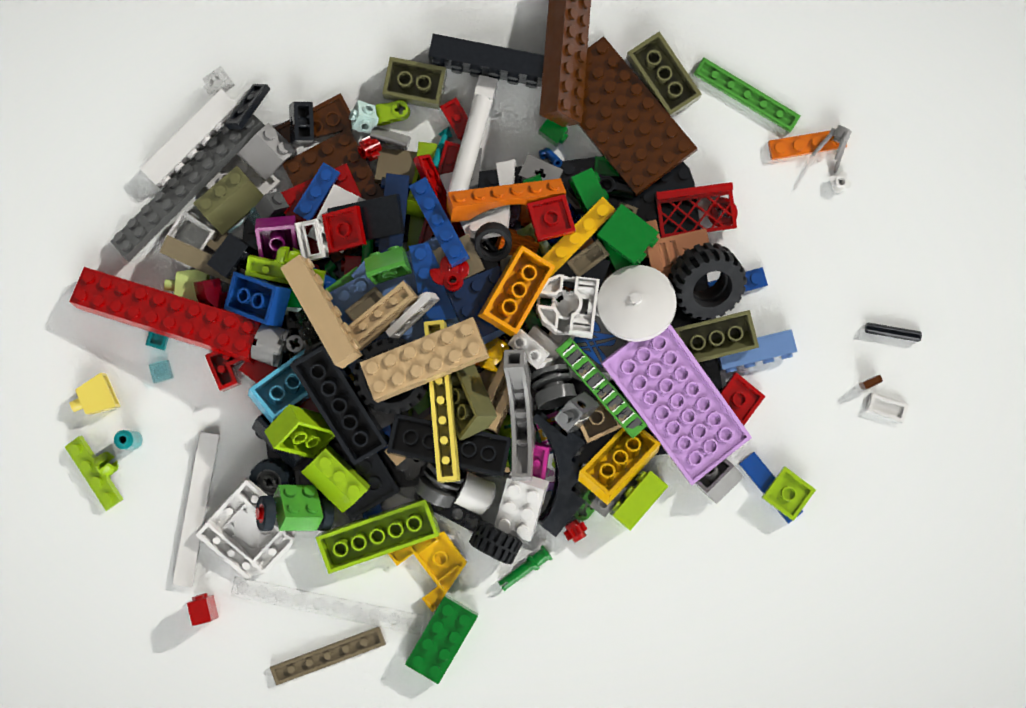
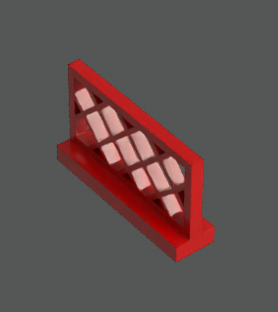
M733 182L654 193L661 238L697 231L695 230L697 226L701 229H706L707 232L736 229L737 222L732 191ZM728 195L729 204L726 208H723L716 202L720 196ZM702 198H707L712 202L706 211L697 205ZM687 200L693 205L688 213L679 208L682 201ZM669 203L674 207L669 216L662 212L661 204ZM714 204L723 211L717 219L708 213ZM695 207L704 213L698 222L689 216ZM676 209L685 215L680 224H677L670 218ZM724 213L731 217L732 225L724 226L719 222ZM706 215L715 221L710 228H705L700 224ZM686 218H689L696 224L691 231H686L681 227ZM669 220L677 228L673 233L665 234L664 225Z

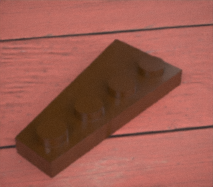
M341 93L313 107L314 138L340 133L348 128L352 130L351 120H349L350 110ZM287 120L274 127V129L290 143V121Z

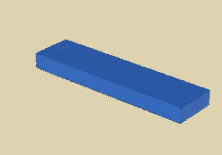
M752 452L739 463L741 468L764 494L775 479V476L755 452ZM778 511V513L783 517L787 524L792 522V520H790L788 517H786L784 514Z

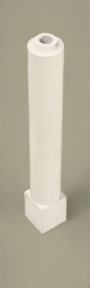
M479 75L447 195L448 192L469 189L488 116L496 94L498 79Z

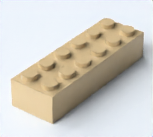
M471 317L362 361L360 365L374 401L379 403L490 357L476 321Z

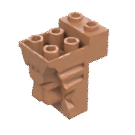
M656 220L646 222L659 232ZM701 229L665 238H660V234H658V242L653 248H647L645 251L647 256L643 261H645L646 266L657 269L668 278L669 273H672L670 269L673 264H676V259L679 255L682 256L685 254V250H691L697 244L703 246V243H709L707 230Z

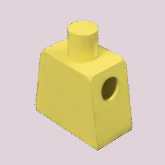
M99 373L75 390L78 398L69 402L73 412L83 409L87 415L121 407L106 373Z

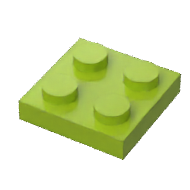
M784 466L761 498L794 521L816 489Z

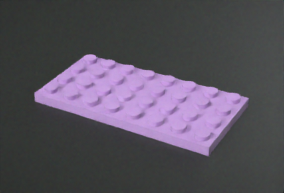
M671 324L665 331L652 339L626 342L601 362L604 369L641 419L648 425L649 430L661 443L660 445L690 485L695 484L752 438Z

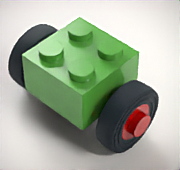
M278 485L273 497H259L255 512L257 527L260 531H271L277 518L279 531H328L331 529L334 521V505L326 496H319L314 485Z

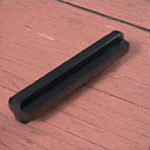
M869 322L865 325V333L915 342L921 341L922 338L921 331Z

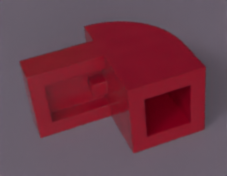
M220 278L193 282L196 297L200 303L224 309L228 291L222 292Z

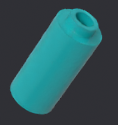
M120 430L114 436V444L119 449L135 450L143 442L142 435L133 430Z

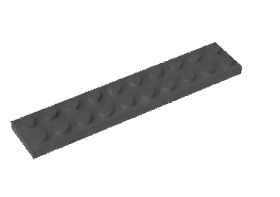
M252 115L242 130L228 129L224 126L222 131L210 139L208 145L197 152L195 157L188 164L184 165L181 171L174 178L170 179L168 184L161 191L157 192L154 198L147 205L143 206L141 211L134 218L130 219L127 225L120 232L116 233L110 242L130 262L265 125L255 115Z

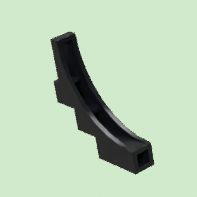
M533 410V421L547 437L549 445H551L555 464V480L552 494L538 522L544 529L557 537L585 502L581 497L583 493L576 487H573L578 482L579 472L583 465L574 456L585 444V441L581 438L583 434L580 431L567 433L556 422L553 424L548 422L549 417L542 411L537 413Z

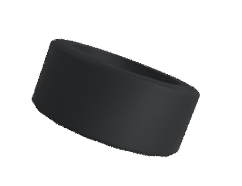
M488 222L482 225L475 234V251L482 259L490 262L506 258L512 248V237L509 229L497 222ZM489 233H497L504 237L505 244L499 250H487L482 246V238Z

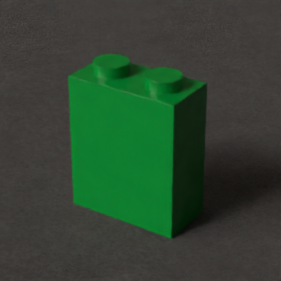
M621 203L597 234V238L632 265H635L636 262L640 264L647 256L645 253L647 248H653L658 242L657 236L659 232Z

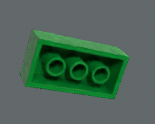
M445 595L405 665L439 684L479 614Z

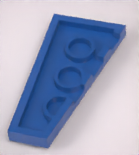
M429 243L409 246L418 296L424 292L436 293L440 299L423 315V322L457 318L444 285L436 284L430 276V270L440 268Z

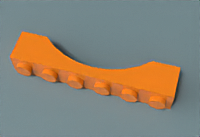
M561 178L452 191L448 192L446 210L451 223L468 221L483 212L497 207L516 204L527 205V203L563 194L566 196V190Z

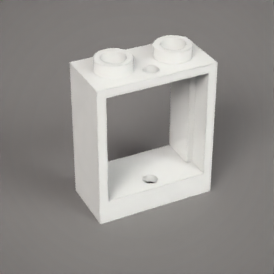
M182 211L167 235L177 238L189 220L209 233L200 247V250L207 252L210 247L206 244L210 239L214 241L218 233L214 231L215 227L207 221L204 224L198 221L200 217L195 213ZM164 240L162 241V243H161L160 246L158 247V250L161 249V247H162V245H163V243H164ZM177 261L189 270H195V268Z

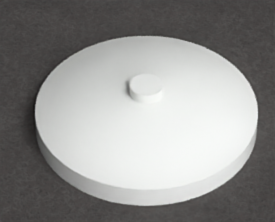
M631 265L612 273L602 284L597 298L599 316L606 329L618 338L633 342L652 339L665 331L675 316L677 306L675 290L670 280L657 269L644 265Z

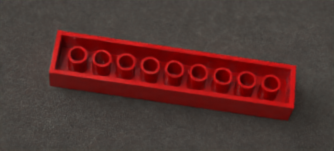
M87 267L83 268L69 301L77 309L252 364L254 359L251 358L252 345L256 346L257 339L254 337L261 324H263L233 312Z

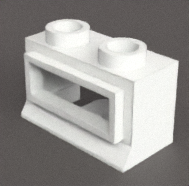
M317 218L295 223L301 256L309 258L311 261L329 258L322 219ZM314 225L319 253L312 255L305 226Z

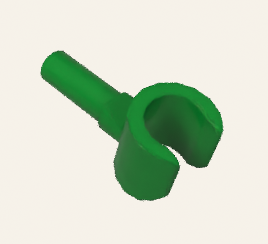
M329 261L325 265V270L332 278L339 280L333 272L337 266L332 261Z

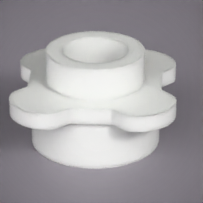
M841 171L838 175H832L829 178L836 193H840L845 188L849 189L852 185L848 181L845 171Z

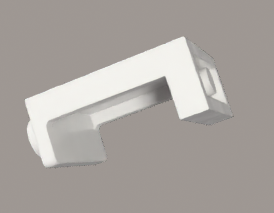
M534 325L528 334L520 329L508 343L514 350L524 349L527 361L536 369L555 365L560 358L555 351L560 344L538 325Z

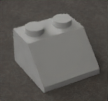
M267 123L237 155L259 177L266 181L291 158L296 149Z
M725 459L695 484L714 503L718 504L744 477L735 465Z

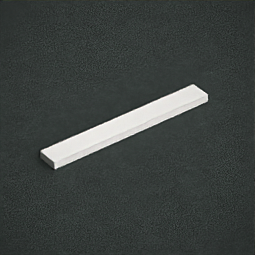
M200 432L173 585L193 587L201 543L196 533L205 522L220 435Z

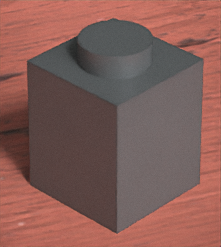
M277 191L265 194L255 208L261 218L281 217L289 208V205L282 193Z

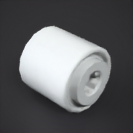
M466 471L464 473L466 478L461 483V488L455 491L457 496L453 503L483 515L490 508L494 500L496 484Z

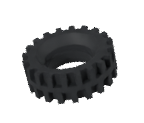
M386 338L378 340L365 348L361 353L362 356L356 360V366L353 370L354 386L357 388L358 396L375 411H381L384 414H399L403 411H408L420 402L429 387V383H426L379 403L374 401L360 362L409 343L405 339Z

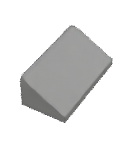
M375 127L370 133L371 140L377 139L382 144L408 150L411 140L410 136Z

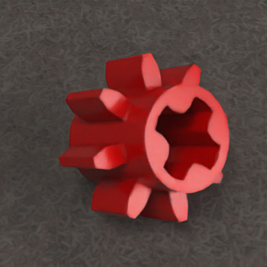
M370 136L359 142L358 152L363 159L368 158L371 162L380 156L379 152H381L382 147L377 139L371 140Z
M575 519L565 525L566 531L563 533L568 541L572 539L575 543L587 536L584 532L587 530V527L583 521L579 523Z

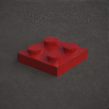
M565 194L527 203L537 242L576 232Z
M355 205L322 214L329 253L367 244L360 206Z
M737 372L733 373L720 391V394L743 426L765 398L764 394Z

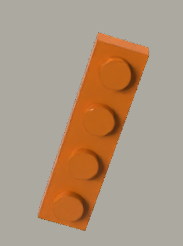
M830 131L769 140L768 146L771 160L812 154ZM834 136L829 139L818 153L838 149L839 143L833 140Z

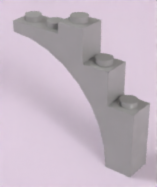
M524 349L504 350L503 369L508 388L512 432L511 478L512 481L532 480L536 437L533 423V399L530 392L531 372Z

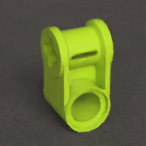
M402 100L375 105L376 114L379 118L377 126L404 121L410 116V108ZM399 107H403V114H399Z

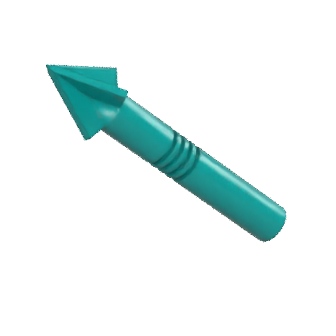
M449 126L438 134L441 138L432 159L436 169L440 162L445 140L448 141V138L453 137Z

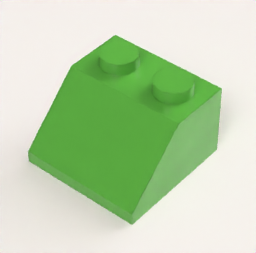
M402 246L390 247L388 251L383 253L374 252L368 258H365L366 275L374 285L412 273L407 253Z

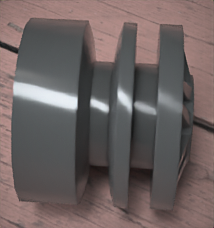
M567 364L551 365L531 373V383H533L531 387L534 391H539L534 396L539 410H550L565 406L569 400L577 396L574 385L567 383L572 379L568 373L569 367Z
M427 463V467L424 469L426 476L420 477L415 491L420 497L436 506L450 508L457 496L455 490L461 488V483L464 482L466 476L459 469L460 481L440 483L437 482L436 464Z

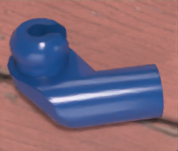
M544 147L543 150H539L540 159L545 160L547 158L552 165L558 168L562 166V160L550 148Z

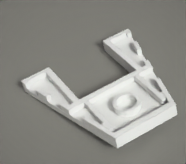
M515 159L496 163L499 186L514 184ZM453 172L439 175L446 192L448 191ZM510 205L488 210L468 221H460L465 234H468L473 242L476 231L488 222L501 223L509 228ZM489 233L482 238V240L502 235L497 233Z

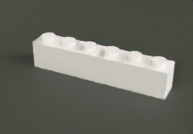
M220 89L140 170L160 189L165 187L169 180L176 173L178 174L182 167L189 160H192L203 146L208 145V142L216 133L222 131L225 122L238 104Z

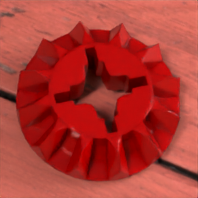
M721 197L716 202L725 208L729 204V199ZM734 203L735 215H736V219H737L738 210H737V207H736V205H735V203ZM714 204L708 213L717 219L719 217L717 210L721 209ZM726 214V217L722 216L719 220L724 226L732 225L731 217ZM708 217V220L713 224L715 221Z

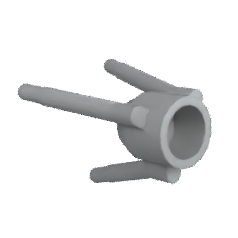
M838 125L836 129L832 128L811 155L815 156L829 139L834 136L833 140L839 143L834 158L837 161L833 171L837 173L852 131L841 125Z

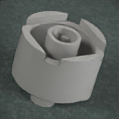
M261 324L254 337L257 339L256 346L252 345L251 358L279 368L283 355L289 352L286 347V341L290 337L291 331L278 326Z

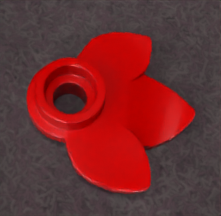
M445 255L441 259L440 268L431 269L430 276L436 284L444 285L447 290L454 292L463 286V279L468 276L470 269L467 261L452 268ZM456 279V282L451 283L450 280Z

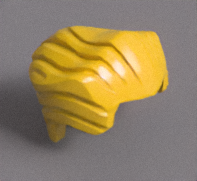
M498 337L485 344L490 358L479 362L481 368L491 372L498 370L496 365L501 361L504 350L510 349Z

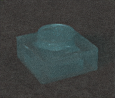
M169 360L149 364L153 383L173 379Z

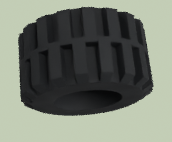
M479 521L469 540L471 546L505 564L513 563L523 544L517 537L499 530L493 524L486 521Z

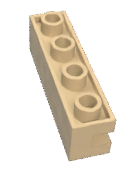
M402 281L348 325L351 329V337L355 338L361 347L359 351L363 350L386 331L393 320L404 314L403 311L417 301L418 296L407 283Z
M502 356L501 361L497 364V372L493 373L490 378V386L487 391L497 417L489 428L485 430L498 435L510 409L507 382L503 369L504 356Z

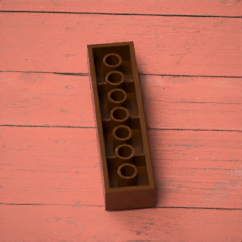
M549 0L539 115L562 127L582 123L591 0Z

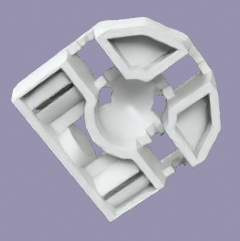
M563 274L549 278L537 298L536 312L541 324L555 335L592 339L600 279L578 276L568 277ZM563 281L575 283L574 292L562 290ZM563 295V300L558 302L556 299ZM540 298L552 299V305H540ZM582 299L589 300L587 314H580L583 305ZM559 319L570 320L569 331L562 332L557 330Z

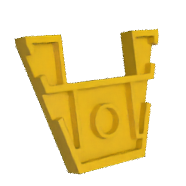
M445 531L440 532V535L435 538L388 553L397 566L414 554L437 584L436 588L422 598L432 612L436 610L468 562Z

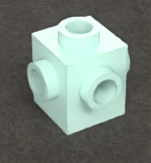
M359 100L349 116L352 129L368 134L371 133L373 127L377 126L379 119L376 114L375 105Z

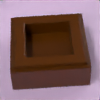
M876 375L859 383L861 390H866L881 383L883 379L881 375Z

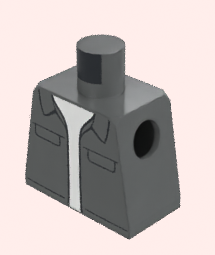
M585 391L569 400L554 419L567 433L579 430L600 404Z

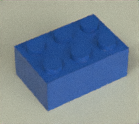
M234 271L224 309L265 325L282 327L292 289L265 279L247 276L245 273Z

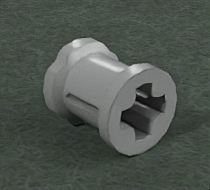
M291 335L286 341L287 349L295 354H298L307 347L305 339L298 335ZM298 341L300 347H295L293 342Z

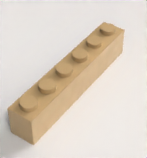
M298 255L280 269L334 365L343 369L362 356L359 351L361 347L357 340L351 337V329L348 324L342 321L340 317L342 316L341 311L331 302L333 299L331 294L323 288L322 284L324 282L314 272L313 268L315 266L309 258Z

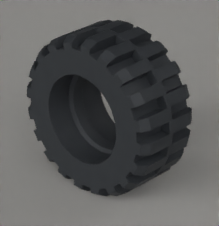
M703 243V246L697 244L693 246V249L685 250V254L682 256H678L676 264H673L670 269L672 273H669L668 279L675 290L677 304L685 314L699 320H706V318H709V320L715 319L716 316H723L726 314V311H731L735 308L736 302H740L741 294H744L746 289L744 286L747 283L746 272L735 255L727 247L717 243H713V245L711 243ZM714 271L721 272L719 279L712 287L703 291H693L695 284L702 276Z

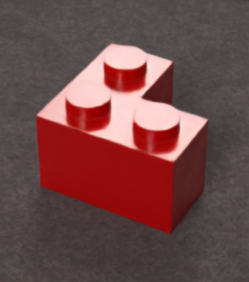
M214 351L205 355L220 391L225 392L241 385L235 366L245 361Z

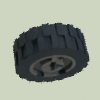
M269 457L259 462L251 470V475L249 476V479L257 487L272 497L278 485H294L295 480L293 470L276 457Z

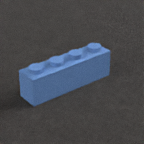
M792 329L758 337L759 348L717 358L720 371L725 370L726 373L737 371L738 366L744 365L746 369L756 366L755 362L763 361V364L774 362L775 357L781 356L782 360L793 357L792 353L798 351Z

